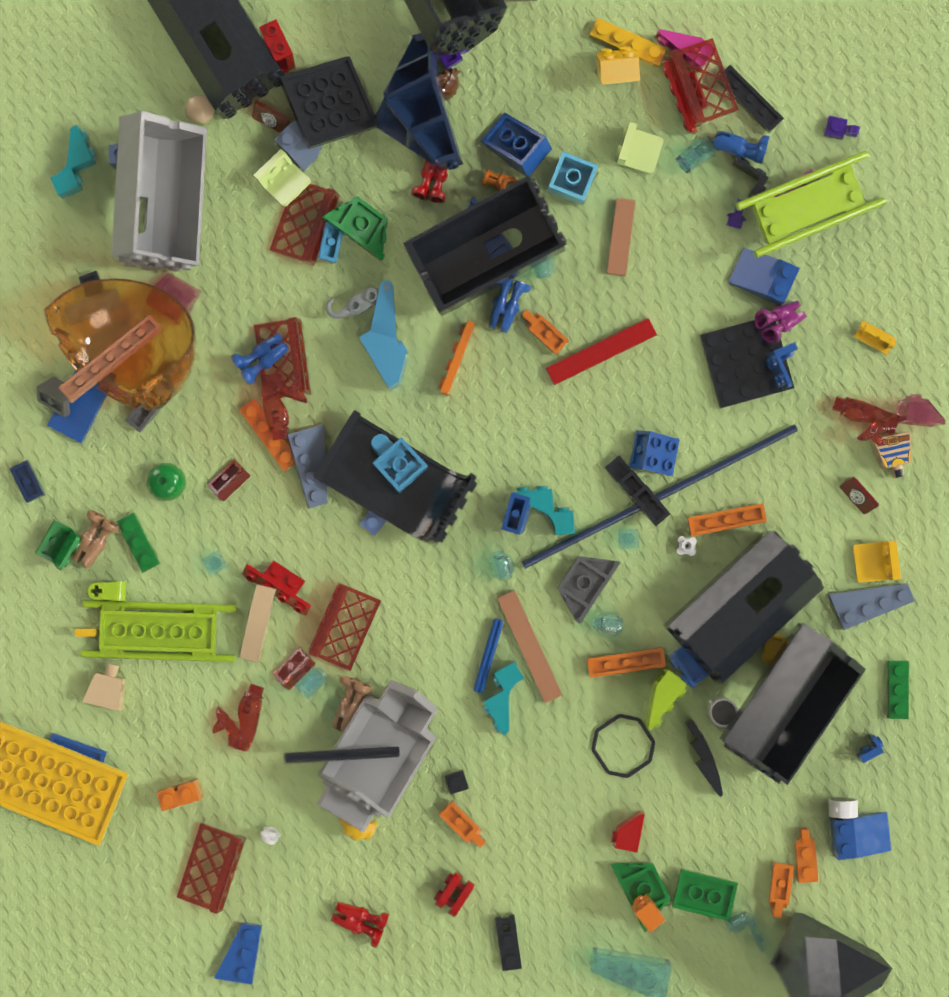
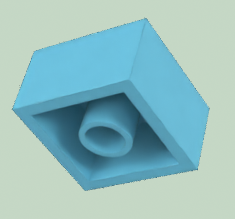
M562 152L549 184L548 192L583 206L598 165Z

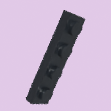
M731 65L716 78V81L768 133L784 119Z

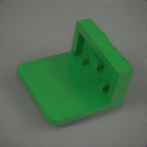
M54 519L37 547L35 554L53 562L55 567L61 571L63 567L66 568L68 566L73 550L76 551L81 543L80 536L73 528Z

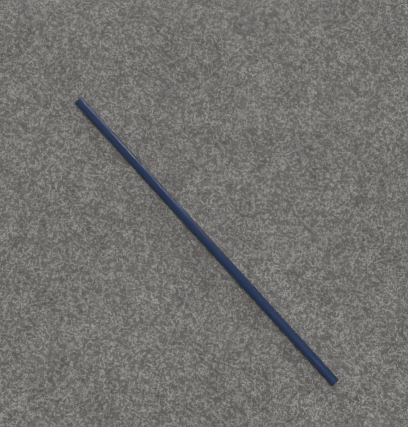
M794 424L655 495L659 500H662L797 432L798 429ZM634 505L523 561L522 564L526 569L639 512L640 509Z

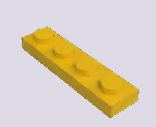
M597 18L589 36L617 50L625 46H629L631 49L634 48L640 60L657 68L667 49L600 18Z

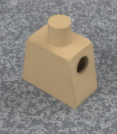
M108 663L105 673H95L83 702L116 711L123 709L125 678L117 676L119 665Z

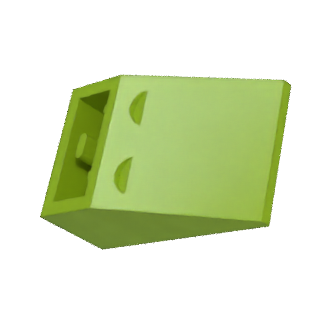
M665 667L652 682L644 724L649 730H652V728L656 729L661 724V717L664 713L668 714L675 705L673 702L676 698H681L687 690L685 688L687 684Z

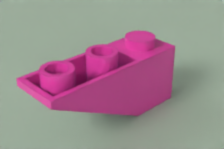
M659 29L656 34L660 45L663 47L667 46L672 50V54L676 58H682L687 62L686 64L691 70H696L699 73L716 52L714 47L700 37Z

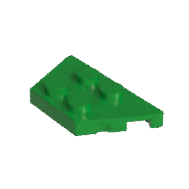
M356 196L322 216L323 220L378 260L384 259L383 249L384 243H386L385 230L388 218L361 198Z
M611 863V867L631 907L634 904L633 901L638 896H644L646 893L660 911L671 900L653 863ZM637 917V919H638V921H639V923H640V925H641V927H642L644 933L647 932V931H648L647 928L643 925V923H642V922L639 920V918Z

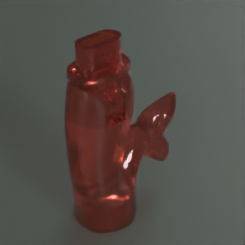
M281 373L261 376L263 410L269 432H272L273 441L287 439V430H289V427H287L289 424L288 410L277 393L286 398L307 403L306 396L300 392L302 385L300 377L290 386H287Z
M836 396L832 410L840 412L839 415L841 416L844 413V417L851 421L873 423L857 437V440L866 441L871 439L878 445H884L879 432L893 435L900 419V415L888 412L868 402L849 397L843 399Z
M250 683L248 692H244L238 706L240 730L236 723L229 718L228 714L218 706L216 710L218 721L213 726V734L225 729L228 734V746L248 752L257 731L262 708V700L260 699L264 698L262 696L264 688Z

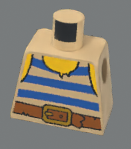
M910 432L870 440V445L880 468L886 469L891 467L893 479L905 476L902 465L912 463Z

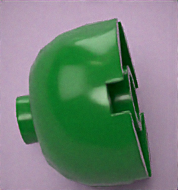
M161 463L153 467L149 472L147 487L155 498L162 501H172L179 498L184 491L186 477L178 466L171 463Z

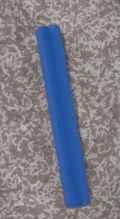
M495 618L491 626L473 688L478 693H483L503 626V621Z

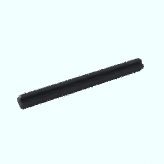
M399 747L291 752L284 753V762L288 764L393 758L400 756Z

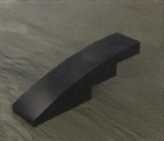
M620 455L604 467L654 526H657L670 515L669 511L647 484L643 483Z
M689 719L685 724L696 738L690 744L701 758L695 764L717 795L721 797L723 796V791L713 755L697 725L692 719Z

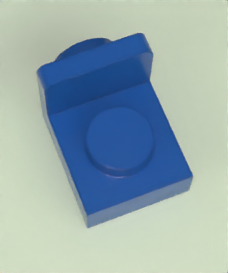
M874 734L868 735L873 746L866 745L859 749L860 752L856 756L860 762L865 763L884 753L882 749L884 744L879 736L876 737Z

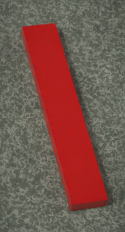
M648 318L547 367L546 370L555 386L657 336L656 331Z

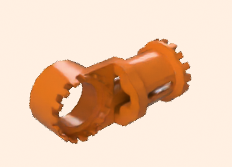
M487 168L482 185L485 186L487 184L501 191L506 188L509 182L516 183L518 180L503 173L500 175L491 172Z

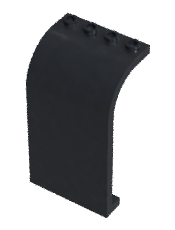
M354 410L315 472L314 478L414 538L436 546L438 542L442 543L448 534L445 532L448 525L453 526L458 517L455 515L458 508L462 510L468 501L465 498L467 493H472L478 484L475 482L477 476L472 473L469 475L457 473L410 446L427 464L428 468L399 494L373 465V462L380 456L373 450L371 445L372 439L378 434L386 435L393 444L399 439L363 418L359 412Z

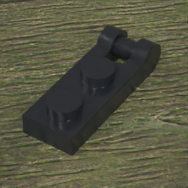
M512 914L504 918L497 916L495 920L502 970L522 969L515 915ZM510 925V929L503 930L502 926Z

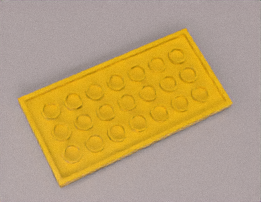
M0 721V806L100 846L129 773Z

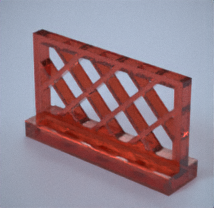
M713 38L680 50L670 51L668 58L693 128L739 110ZM709 44L712 49L710 58L699 53L702 47ZM690 52L696 56L692 64L684 61L682 54ZM697 57L708 61L704 70L694 65ZM710 62L718 66L719 71L717 75L706 71ZM691 69L702 73L698 82L690 78L689 73ZM704 74L714 79L711 88L700 83ZM716 80L724 83L725 90L723 94L712 89ZM698 86L709 91L705 100L697 97L696 90ZM710 92L721 97L717 106L707 101ZM723 98L731 102V109L725 110L719 107ZM704 105L715 109L713 115L704 117L702 111Z
M309 184L306 187L307 194L301 197L297 196L295 200L285 206L269 250L314 266L319 254L325 220L322 219V216L335 209L340 195L333 189ZM317 192L325 193L323 199L316 203L312 195ZM310 196L313 205L304 209L300 201ZM298 203L301 211L292 215L290 208ZM315 208L317 216L309 221L306 212ZM303 214L307 222L297 227L294 219ZM292 221L295 229L285 233L283 228L285 223ZM309 226L311 230L310 235L302 238L299 230ZM297 232L300 241L291 245L288 236ZM285 238L288 247L282 250L277 249L278 241ZM300 244L304 247L302 256L296 255L293 250L294 247Z
M297 317L254 325L256 344L265 341L260 335V329L268 328L272 331L268 336L270 338L274 334H278L277 330L281 325L288 326V332L285 337H282L283 341L281 344L285 342L289 344L291 351L287 356H282L285 359L279 367L273 364V367L277 370L271 378L266 375L265 369L260 371L264 401L299 395H311L301 319ZM287 361L293 364V370L289 375L281 370ZM279 372L287 377L282 386L274 381ZM290 380L295 383L296 392L289 393L284 389ZM273 383L279 390L275 395L269 396L268 387Z
M338 582L308 649V654L351 671L381 600ZM347 592L355 593L358 601L347 605L345 600ZM366 600L376 602L373 609L367 612L364 611L361 603ZM360 604L363 614L352 617L349 607ZM347 608L350 619L339 622L337 617L339 611ZM364 616L367 623L364 628L357 630L354 620ZM352 621L355 631L345 635L341 625ZM339 626L343 636L332 640L329 633L331 629ZM357 634L358 644L349 647L346 638ZM344 639L348 649L337 653L333 643ZM331 644L335 654L328 657L322 655L323 647ZM349 651L351 656L349 664L341 663L338 655Z
M200 823L177 898L209 909V912L215 914L222 912L246 837L234 835ZM204 829L210 831L214 839L205 843L202 837ZM223 836L230 838L228 847L224 849L218 840ZM215 841L219 851L211 855L207 844ZM203 847L207 858L199 861L196 853L199 848ZM220 853L224 861L221 866L216 867L212 857ZM209 859L213 870L205 874L200 863ZM197 865L202 876L193 880L190 871L192 867ZM215 872L218 880L216 884L211 886L207 875ZM203 878L207 889L199 892L195 881ZM189 884L192 885L195 895L191 897L183 894L185 887ZM209 890L212 897L210 904L204 902L200 894Z

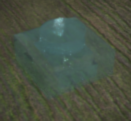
M638 528L618 530L619 549L639 548Z
M219 550L201 560L210 576L228 567Z

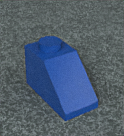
M514 492L511 493L502 530L518 535L524 533L530 512V497Z

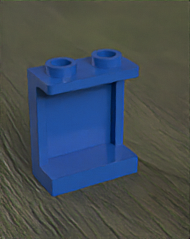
M682 646L669 654L672 658L669 660L675 670H680L682 674L680 678L687 686L689 685L694 688L697 683L709 676Z

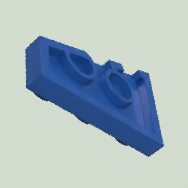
M242 923L214 979L253 984L262 925Z

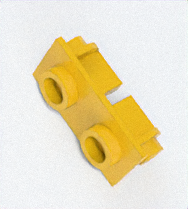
M862 320L854 335V338L886 355L896 344L895 337Z

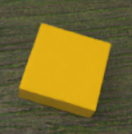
M99 628L75 629L76 637H94L99 635Z

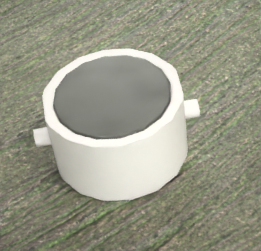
M718 697L708 701L707 714L709 719L719 727H727L738 711L735 703L725 697Z
M845 797L828 799V816L832 818H857L858 800Z

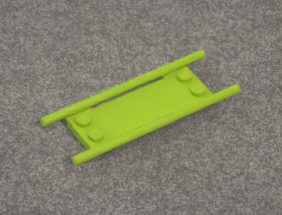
M865 150L736 203L735 206L738 211L753 205L752 209L765 243L768 244L753 251L755 258L886 204V200L883 197L865 204L851 164L868 158V152ZM831 173V175H829V176H827V177H824V178H822V179H819V180H817V181H814V182H812V183H810V184H807V185H805V186H802V187H800V188H797V189H795V190H792V191H790V192H788V193H785V194H783V195H780V196H778V197H774V196H776V195H778V194H781V193H783V192H785V191H788V190H790V189H793V188L798 187V186H800V185H802V184H805V183H807V182H810V181H812V180H815V179H817V178H820V177H822V176H824V175H827V174ZM843 211L845 212V213H843V214H841V215H838V216H836V217H834V218H831V219H829V220H827V221H824V222L819 223V224H817V225H815V226H812V227H810V228H807V229H805V230H803V231H800V232H798V233H795V234H793V235H791V236L788 235V234L793 233V232H795V231H797V230H800V229L805 228V227H807V226H809V225H812V224L817 223V222H819V221H821V220H824V219H826V218H828V217H831V216H833V215H836V214H838V213H840V212H843Z
M83 600L84 608L102 609L100 610V650H81V657L235 662V655L216 654L217 612H237V605ZM125 609L194 611V613L125 611ZM124 650L176 651V652H192V653L136 652V651H124Z

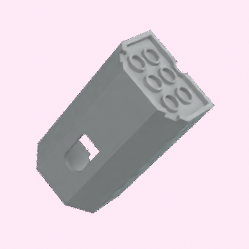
M144 111L120 117L111 257L117 262L125 263L127 267H137L138 265L143 270L164 268L174 272H179L180 269L191 270V267L199 266L207 128L181 121H171L170 118ZM140 197L146 198L145 223L143 232L138 234Z

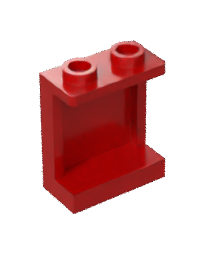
M277 19L261 25L259 28L274 60L279 63L284 73L295 69L293 52Z

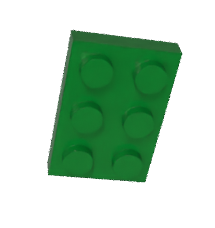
M681 868L672 907L729 921L738 883Z

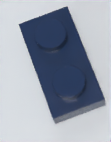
M29 460L10 468L26 503L46 495Z

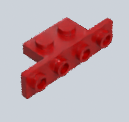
M666 60L663 62V72L666 78L670 80V91L673 96H676L678 102L676 107L679 113L683 115L684 128L687 132L696 134L698 130L692 115L709 107L696 71H691L678 78L672 62Z
M274 560L264 574L249 564L244 567L242 575L248 581L276 589L275 596L280 602L290 605L299 614L305 616L308 614L311 605L296 596L304 585L305 580Z

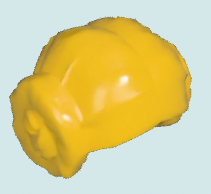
M341 818L339 819L343 833L354 841L361 839L369 840L377 826V821H371L366 830L362 832Z

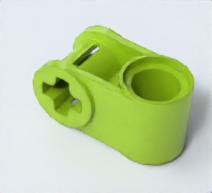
M126 582L92 583L88 587L87 592L89 597L94 600L126 601ZM94 589H102V593H94Z

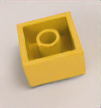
M625 46L615 51L606 48L596 52L597 76L601 85L640 81L639 57L634 48L631 49V47Z

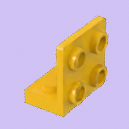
M897 541L853 545L858 583L901 579Z

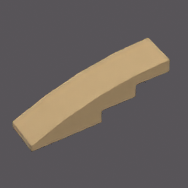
M259 584L256 585L240 658L259 662L276 589Z

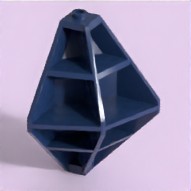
M421 33L412 35L383 93V101L375 115L379 124L377 128L441 171L445 169L453 170L458 168L459 165H463V160L446 109L437 70L436 52L429 49Z

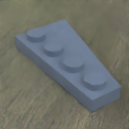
M324 425L286 435L308 509L328 503L327 485L314 478L315 472L325 458Z
M908 583L828 594L842 630L915 601Z

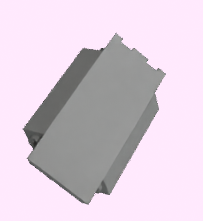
M392 680L379 700L366 695L333 750L399 747L400 756L393 758L326 761L318 776L323 779L322 783L327 787L317 804L362 832L366 830L374 815L379 818L381 815L389 818L436 739V736L426 728L438 708L417 690Z

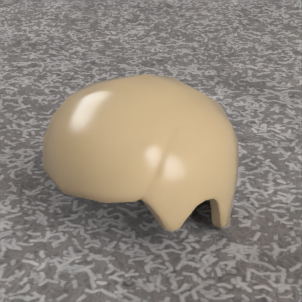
M205 95L191 97L185 107L186 117L193 124H205L213 118L215 112Z

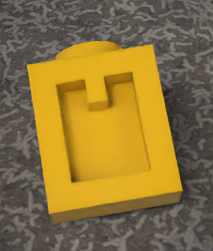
M775 634L765 643L761 661L770 664L787 637Z

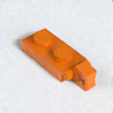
M527 309L522 313L521 317L528 322L525 325L528 330L555 355L569 342L542 315L538 313L533 315Z
M453 800L438 814L465 842L467 841L469 844L474 842L479 848L486 843L480 835L482 830Z
M799 828L800 839H796L795 843L798 882H818L814 838H810L809 829Z
M773 862L768 900L769 906H772V916L776 918L782 917V909L787 908V904L790 901L794 865Z

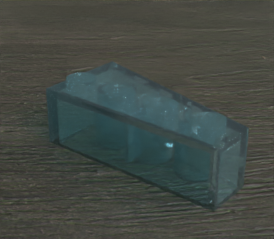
M593 947L590 962L591 972L647 997H667L672 967L669 960Z

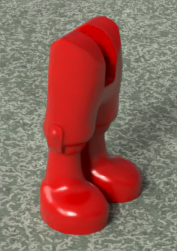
M425 160L424 167L421 170L423 181L420 186H415L411 189V195L420 200L427 201L430 183L434 178L435 182L433 190L430 192L429 200L434 203H444L446 194L442 192V183L448 178V169L441 171Z
M337 902L335 910L347 915V917L333 913L331 921L350 930L353 934H360L361 932L366 934L371 939V946L377 948L389 914L383 912L380 915L370 914L364 907ZM362 921L373 923L377 928L368 926Z

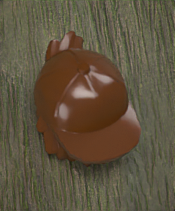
M457 68L444 69L443 73L438 72L445 101L451 99L457 93L459 87L458 74L460 73V70H457Z

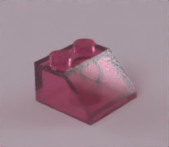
M168 272L154 286L146 303L183 324L202 291Z
M910 394V396H905L904 399L898 401L896 422L898 424L937 427L945 424L946 420L928 399L922 398V395Z

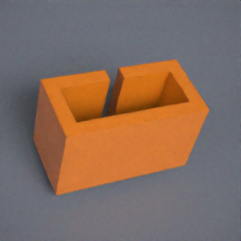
M198 779L181 783L179 786L174 785L157 792L162 811L196 802L203 798Z
M647 893L644 896H638L633 901L632 908L634 913L650 933L666 921L662 912Z

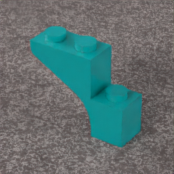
M74 125L70 129L66 166L60 173L50 177L58 196L62 199L82 191L81 184L83 180L79 171L97 164L94 159L97 155L93 147H89L87 140H89L87 132L78 125Z
M536 486V490L530 491L529 487L517 488V492H514L531 498L530 507L546 514L551 519L555 535L575 534L573 511H569V507L557 508V512H554L552 489H548V486Z
M514 661L494 672L496 677L493 680L498 688L502 686L503 689L485 699V705L482 706L487 716L492 715L495 721L492 724L497 733L501 732L503 736L509 732L510 691L519 681L524 679Z

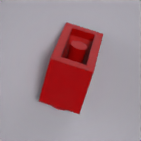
M643 811L636 812L617 825L616 831H612L611 842H613L614 848L638 853L645 817Z

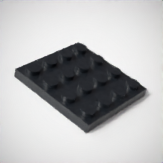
M350 56L283 75L279 79L308 150L375 129L379 126Z
M755 320L700 335L720 409L794 389L787 359L782 362L793 386L784 390L776 386L773 369L770 370L766 363V359H768L766 355L783 347L781 339L772 344L765 341L761 336L763 330L777 325L776 321L763 329H757Z

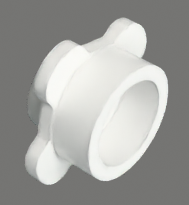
M680 536L678 538L677 553L679 555H695L697 540L694 537L685 538Z
M263 827V831L260 833L262 841L271 845L278 842V837L281 836L273 827Z

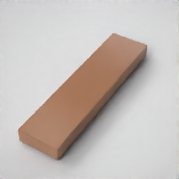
M616 199L607 274L626 276L636 200Z

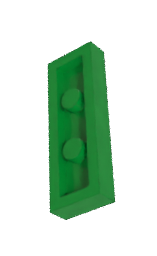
M135 513L116 521L142 573L161 564Z
M888 661V719H909V661Z

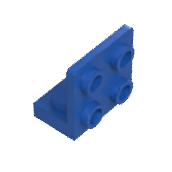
M795 342L766 355L768 358L766 363L770 370L773 369L775 384L781 390L793 386L782 361L794 356L793 352L798 349Z
M636 430L629 467L673 476L680 440L652 431Z

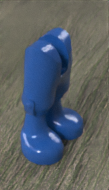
M718 131L714 137L713 147L736 157H745L755 163L762 164L769 136H762L758 143H749L744 137Z
M513 279L500 285L499 296H496L492 301L493 307L488 328L495 330L499 317H503L504 320L502 321L500 332L506 334L516 313L519 311L518 300L520 296L531 290L530 285L515 280L510 300L506 302Z
M279 333L260 344H256L252 349V353L246 356L238 353L231 355L232 361L241 370L240 373L243 379L249 385L255 382L256 376L262 369L271 368L289 350L286 343L281 344L283 338ZM260 359L257 364L248 368L254 361Z

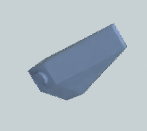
M296 119L274 139L277 146L303 171L318 158L323 146L308 150Z

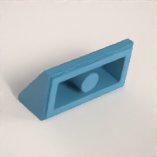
M326 221L318 259L335 264L337 263L343 233Z

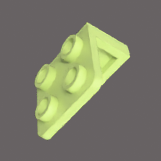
M630 122L628 128L624 127L621 136L624 139L623 145H618L615 156L619 157L617 164L652 174L664 140L662 137L637 130V124Z
M282 149L274 154L254 174V177L262 187L284 207L291 203L311 183L310 178L290 160Z

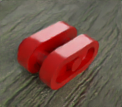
M457 872L454 874L450 873L444 882L447 885L443 891L439 889L434 897V900H436L435 905L441 909L444 905L450 907L448 914L453 917L458 914L475 886L469 880L466 884L460 882L462 875ZM456 888L460 890V893L454 901L449 897Z

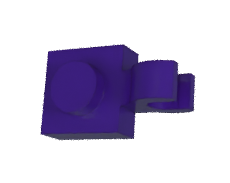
M460 50L453 55L447 54L442 56L438 53L437 55L445 68L449 69L463 61L461 55L470 50Z
M829 115L824 136L843 140L844 135L857 137L860 126L847 125L848 119Z

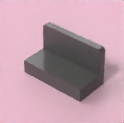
M52 377L36 386L39 403L64 418L70 415V401L58 388L64 383L63 381Z

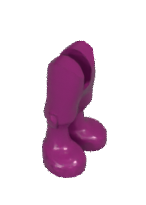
M794 301L780 307L776 306L771 313L765 309L756 313L755 325L757 329H763L774 321L779 322L777 325L762 331L761 336L765 341L772 344L778 342L782 336L781 332H790L791 328L807 317L805 311L796 314L795 310L801 306L799 301Z

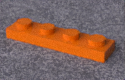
M469 320L466 325L462 324L459 335H462L460 342H455L452 350L455 355L453 360L449 359L445 368L448 371L446 378L442 377L438 387L441 389L440 393L446 396L449 395L475 327V323Z
M253 399L239 409L285 472L295 465L289 444L256 399Z
M763 503L687 518L691 537L767 522Z
M663 647L587 658L590 678L666 667Z

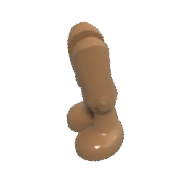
M88 510L86 514L87 518L91 521L90 527L81 534V543L71 558L77 563L82 560L81 565L87 569L94 563L101 551L105 549L106 538L111 533H116L119 529V525L116 522L106 519V516L93 510ZM102 525V530L99 536L96 537V533Z
M341 675L340 683L346 687V694L339 701L332 727L344 732L365 696L371 692L372 686L358 679Z

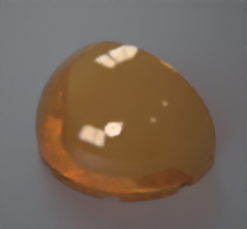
M128 279L94 280L70 288L44 309L51 334L58 338L60 342L58 347L77 371L82 369L149 314L161 326L163 331L97 383L99 385L97 389L124 405L136 409L139 406L144 407L145 410L160 409L178 394L190 375L196 353V337L192 318L187 309L175 297L158 287Z

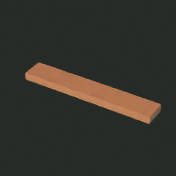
M149 314L58 387L59 390L73 403L163 331V329Z
M515 590L498 597L500 606L544 702L547 703L562 696Z

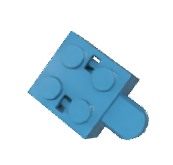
M378 434L372 439V448L380 456L373 462V465L399 494L428 468L427 464L402 437L394 444L383 434Z

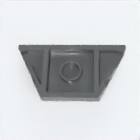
M578 556L557 587L578 624L582 622L620 565L619 561Z

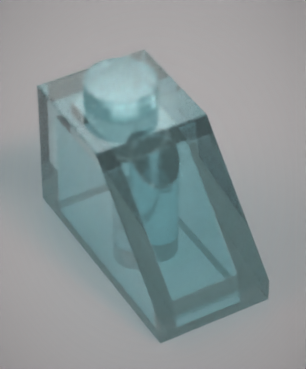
M706 136L691 144L676 160L680 168L688 174L720 150L715 149L713 141L709 136Z
M314 666L294 686L309 699L328 681L326 678L327 673L321 667L317 669Z

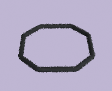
M618 714L595 730L592 744V752L605 772L609 775L624 778L631 777L650 764L655 748V740L642 720L638 717ZM619 718L638 721L652 742L648 761L628 774L609 771L595 750L599 731Z

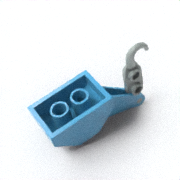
M386 280L380 284L378 289H366L351 298L339 312H334L331 309L334 298L328 300L326 312L334 319L359 315L376 305L371 330L359 338L389 390L392 391L399 387L403 378L407 362L406 354L408 352L403 342L400 341L398 343L393 284Z

